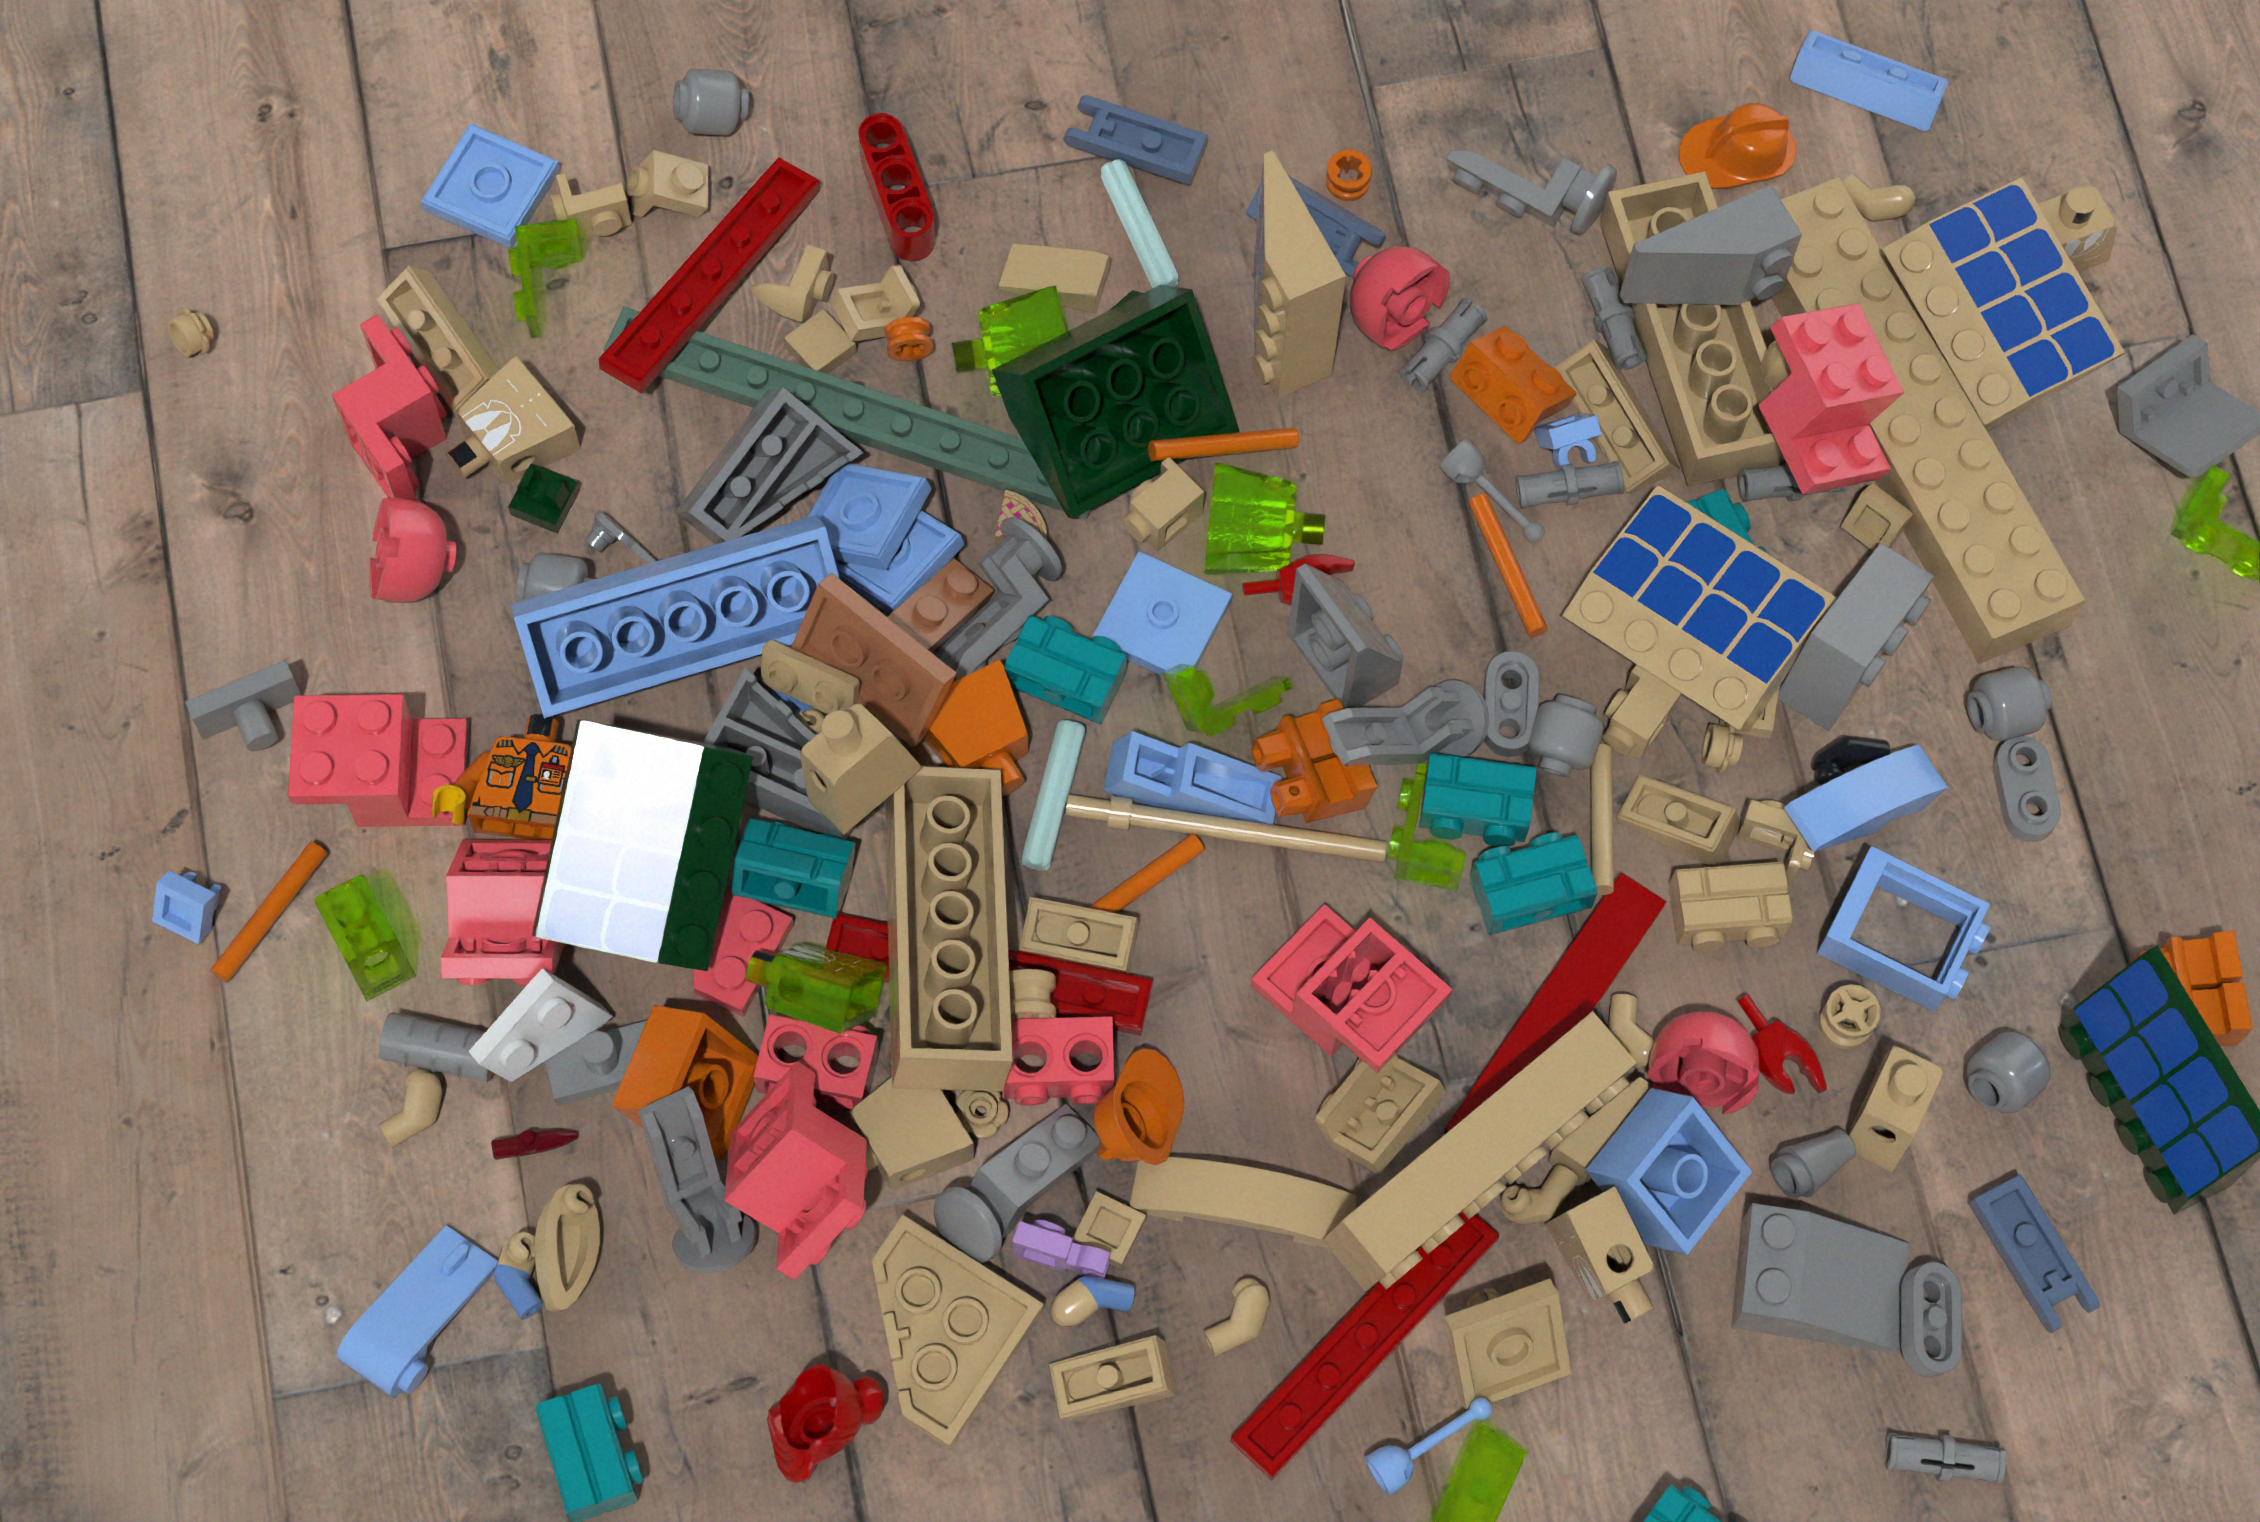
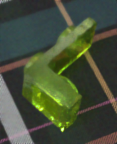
M576 219L515 226L517 246L508 247L512 277H521L522 291L513 292L517 322L527 321L531 338L541 337L534 268L545 266L551 269L566 267L570 263L584 261L582 242Z
M2211 465L2171 535L2182 540L2184 545L2190 550L2200 554H2208L2227 564L2237 575L2260 582V542L2217 520L2229 499L2221 491L2230 474Z
M1178 664L1162 672V676L1186 729L1199 733L1205 731L1207 737L1219 734L1233 727L1236 724L1233 717L1250 708L1253 714H1257L1275 707L1282 702L1280 694L1293 688L1289 677L1274 676L1211 707L1209 701L1214 699V692L1202 670L1195 671L1193 665Z
M1417 763L1414 780L1403 778L1397 809L1407 811L1404 829L1393 827L1387 858L1397 860L1394 879L1457 891L1466 853L1455 851L1454 847L1440 841H1426L1423 844L1413 842L1428 765Z

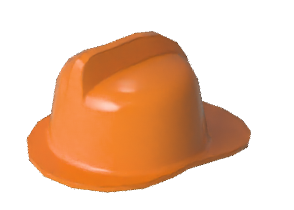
M1748 103L1739 106L1729 115L1709 119L1693 126L1683 136L1678 150L1679 163L1685 174L1690 175L1705 171L1712 189L1732 188L1782 176L1793 166L1797 155L1796 141L1789 130L1787 116L1780 115L1773 108L1760 103Z
M1143 1048L1131 1053L1123 1065L1116 1085L1098 1101L1093 1111V1122L1100 1139L1097 1155L1101 1160L1116 1158L1118 1161L1126 1163L1143 1160L1152 1165H1159L1167 1161L1182 1120L1185 1104L1183 1088L1177 1072L1168 1059L1156 1050Z

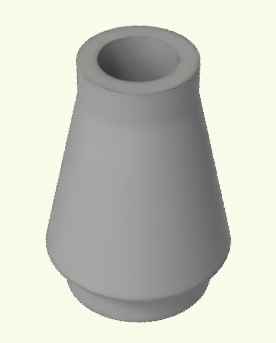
M1836 1129L1827 1135L1784 1147L1779 1150L1778 1157L1771 1162L1773 1178L1781 1191L1792 1199L1800 1196L1811 1197L1846 1162L1856 1156L1855 1145L1846 1132Z

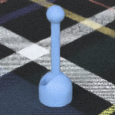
M1485 1398L1474 1399L1468 1411L1408 1450L1396 1445H1387L1365 1456L1364 1461L1383 1492L1387 1496H1391L1409 1482L1414 1471V1459L1475 1419H1487L1492 1413L1491 1403Z

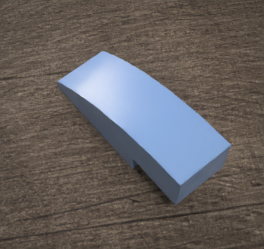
M1131 731L1112 743L1103 791L1120 797L1133 798L1135 802L1158 808L1273 824L1275 808L1271 801L1270 789L1273 783L1281 781L1282 776L1269 771L1261 772L1255 766L1192 743H1187L1178 748Z
M1917 744L1849 771L1791 801L1784 809L1811 850L1816 852L1877 833L1891 820L1920 812L1943 793L1948 786L1920 745Z

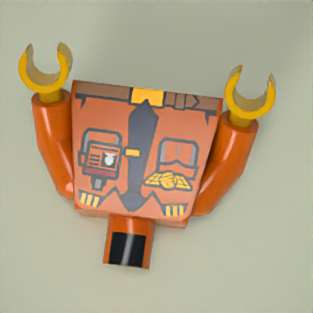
M534 714L527 718L523 739L506 736L497 737L492 749L482 752L452 785H443L434 790L431 817L437 818L439 813L445 811L453 812L452 823L461 825L464 820V812L468 808L467 814L475 833L528 840H552L571 752V746L555 743L559 722L552 717L544 718L543 715Z

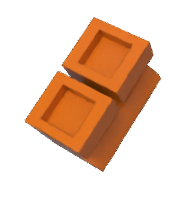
M1339 698L1320 704L1316 712L1298 718L1283 716L1275 731L1255 739L1251 748V754L1257 769L1265 772L1283 767L1287 776V780L1273 783L1270 789L1271 801L1277 816L1302 813L1306 823L1362 810L1367 807L1378 786L1369 765L1343 766L1340 758L1331 748L1330 736L1322 718L1328 713L1344 709Z
M2235 930L2213 932L2209 938L2183 940L2181 937H2170L2160 950L2220 1046H2237L2250 1033L2253 1027L2244 982H2239L2243 978ZM2146 951L2139 952L2136 955V957L2132 960V962L2136 960L2138 957H2140Z

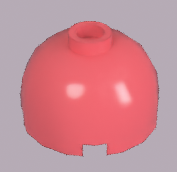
M1394 246L1385 249L1374 256L1366 257L1356 267L1350 291V311L1355 323L1372 341L1382 348L1384 345L1390 351L1398 350L1412 342L1430 324L1424 316L1432 304L1439 309L1441 308L1450 286L1449 272L1434 258L1417 248Z
M387 497L381 500L372 541H377L376 557L370 558L369 586L372 599L390 603H411L423 599L438 587L443 572L452 573L456 560V542L447 540L444 522L433 509L422 502L401 497Z
M1707 1011L1683 1014L1668 1022L1654 1040L1649 1057L1648 1079L1652 1080V1088L1694 1097L1704 1111L1703 1106L1713 1108L1723 1106V1114L1734 1113L1750 1104L1758 1092V1048L1746 1028L1731 1017Z

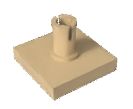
M1550 1279L1502 1296L1494 1289H1484V1294L1488 1299L1486 1302L1483 1301L1478 1291L1469 1298L1466 1309L1444 1316L1458 1396L1466 1411L1469 1410L1471 1402L1476 1398H1485L1490 1403H1494L1572 1374L1559 1293Z

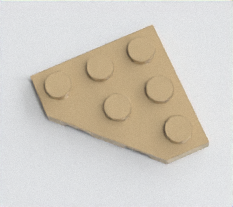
M902 1214L871 1260L902 1418L951 1450L1044 1309V1304Z

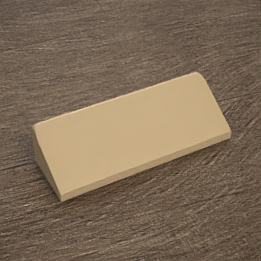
M408 265L375 299L392 325L398 327L419 364L421 366L424 365L430 372L439 388V393L453 413L457 414L459 408L499 371L429 271Z
M1592 340L1554 367L1562 375L1563 380L1577 392L1572 402L1578 412L1597 415L1602 435L1594 438L1609 463L1619 460L1623 473L1624 488L1627 493H1633L1672 475L1680 469L1622 371L1615 367L1612 355L1606 346L1596 340Z

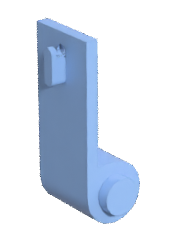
M445 1225L350 1328L338 1348L337 1359L390 1397H396L402 1392L408 1395L411 1394L421 1384L428 1372L429 1367L424 1363L428 1345L494 1273L497 1260Z

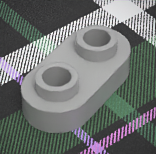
M1507 651L1495 656L1487 667L1484 679L1483 698L1489 713V727L1484 742L1494 753L1506 757L1518 756L1528 750L1529 739L1538 710L1539 671L1535 662L1521 652ZM1506 678H1512L1519 683V687L1508 689L1501 681ZM1506 726L1512 727L1518 735L1513 738H1507L1500 733L1499 729Z
M2020 736L2009 739L2001 745L1993 760V773L2003 821L2007 830L2017 839L2025 842L2042 841L2052 833L2061 816L2050 757L2046 748L2039 741L2031 737ZM2016 755L2027 756L2031 760L2032 766L2019 764ZM2026 805H2037L2041 809L2042 815L2034 816L2030 814Z
M1929 1262L1912 1268L1905 1274L1901 1284L1902 1354L1908 1366L1915 1373L1924 1377H1934L1950 1372L1958 1365L1962 1355L1961 1287L1952 1270L1938 1262ZM1923 1288L1927 1292L1928 1301L1923 1297ZM1924 1344L1928 1348V1354L1925 1351Z

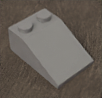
M1770 184L1633 244L1620 297L1624 303L1740 305L1756 297L1758 300L1768 299L1784 287L1802 233Z
M1304 564L1296 569L1287 635L1333 698H1339L1344 709L1360 708L1399 684L1403 665L1402 652L1390 635L1382 636L1372 622V611L1361 595L1355 594L1353 596L1342 581Z
M1752 1203L1741 1221L1731 1328L1899 1354L1901 1352V1284L1907 1273L1909 1243L1812 1212Z

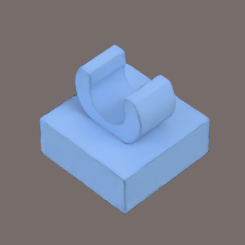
M1581 412L1535 427L1534 430L1539 447L1553 450L1552 459L1557 469L1561 470V465L1570 464L1567 455L1574 446L1580 449L1583 462H1595V447L1587 439L1602 435L1597 415Z
M169 870L156 884L152 922L200 944L211 933L213 912L219 904L221 886L215 883L210 889H206L196 884L197 874L188 872L180 876Z

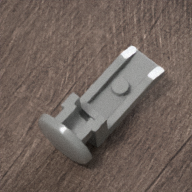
M1452 150L1447 158L1450 170L1455 173L1452 179L1465 189L1473 193H1479L1482 188L1497 196L1496 204L1510 214L1522 217L1524 212L1553 228L1567 207L1576 212L1571 230L1579 234L1587 231L1604 209L1607 194L1613 191L1617 179V170L1610 164H1607L1598 176H1595L1563 157L1545 189H1542L1475 151Z
M1009 517L1000 524L1005 540L995 549H991L977 562L998 593L939 648L936 657L957 673L953 682L985 667V660L998 647L1007 645L1019 636L1023 628L1022 625L1026 622L1028 616L1037 612L1049 600L1033 576L1037 574L1048 581H1055L1062 572L1060 559L1051 544L1039 531L1020 518Z
M1447 680L1435 687H1429L1403 707L1347 708L1328 713L1322 718V721L1330 736L1331 748L1340 758L1343 766L1422 764L1429 758L1430 753L1457 757L1471 755L1481 746L1487 735L1489 713L1483 696L1475 687L1466 682Z
M688 1086L639 1109L638 1113L665 1207L679 1226L672 1241L673 1251L678 1261L685 1268L698 1273H716L736 1266L750 1254L754 1247L755 1226L749 1216L724 1201L725 1186L720 1180L704 1117L694 1092Z
M1064 1104L981 1166L968 1189L956 1186L948 1187L938 1196L934 1203V1219L944 1241L979 1263L995 1258L1001 1250L1002 1239L1014 1230L1024 1210L1082 1166L1097 1152L1100 1140L1098 1135L1067 1104Z

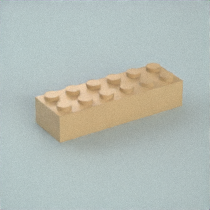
M1705 171L1608 192L1600 224L1621 287L1633 244L1718 208ZM1750 300L1740 305L1627 303L1633 308L1635 314L1633 323L1643 349L1646 352V361L1688 486L1738 476L1742 468H1764L1783 465L1785 458L1758 406L1774 390L1763 382L1761 364L1767 348Z
M921 766L922 769L885 800L892 1088L1003 1091L1013 1062L1001 770Z
M1592 1011L1344 1218L1322 1241L1365 1292L1378 1281L1385 1289H1388L1423 1259L1416 1251L1418 1247L1421 1246L1429 1254L1465 1224L1458 1215L1461 1211L1470 1219L1507 1188L1500 1180L1501 1177H1504L1511 1185L1548 1153L1541 1145L1543 1142L1552 1150L1589 1119L1582 1110L1583 1108L1591 1116L1626 1088L1630 1083L1623 1074L1637 1062Z

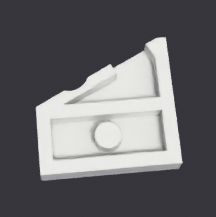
M542 968L468 1052L479 1065L513 1082L587 1034L606 1024L613 1016L601 1003Z

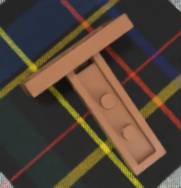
M953 558L886 617L833 573H830L818 584L791 648L856 677L860 682L858 703L914 748L927 735L957 674L936 657L933 652L989 602L994 589Z

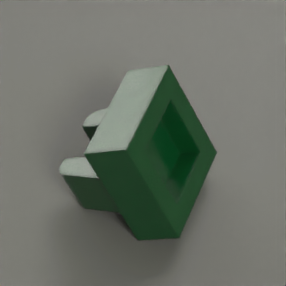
M531 463L523 474L517 486V491L508 506L511 516L558 534L580 492L578 481Z

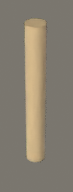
M1599 744L1594 763L1591 766L1592 875L1597 887V895H1608L1614 891L1612 747L1607 744Z

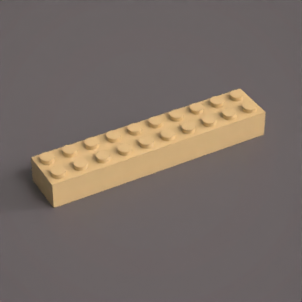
M1837 177L1781 199L1802 236L1785 285L1771 299L1781 317L1860 304L1904 391L1896 401L1869 424L1891 467L1890 471L1882 478L1875 480L1880 489L1914 514L1903 531L1925 570L1934 575L1932 582L1977 662L1981 664L2071 626L2085 603V598L1841 179Z

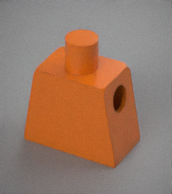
M999 659L952 682L923 740L945 767L1001 770L1002 796H1005L1017 790L1025 781L1015 761L1028 754V734L1006 671Z

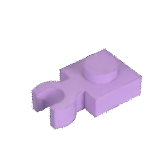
M1034 1220L1033 1225L1019 1221L1012 1241L1014 1257L1064 1273L1070 1270L1081 1276L1105 1278L1110 1264V1252L1093 1246L1073 1243V1238L1065 1236V1229L1054 1223Z

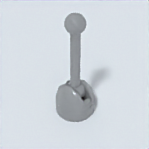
M1469 438L1460 442L1444 458L1439 468L1450 479L1461 484L1476 482L1524 529V536L1528 541L1538 542L1543 538V526L1538 522H1531L1483 475L1485 468L1484 456Z

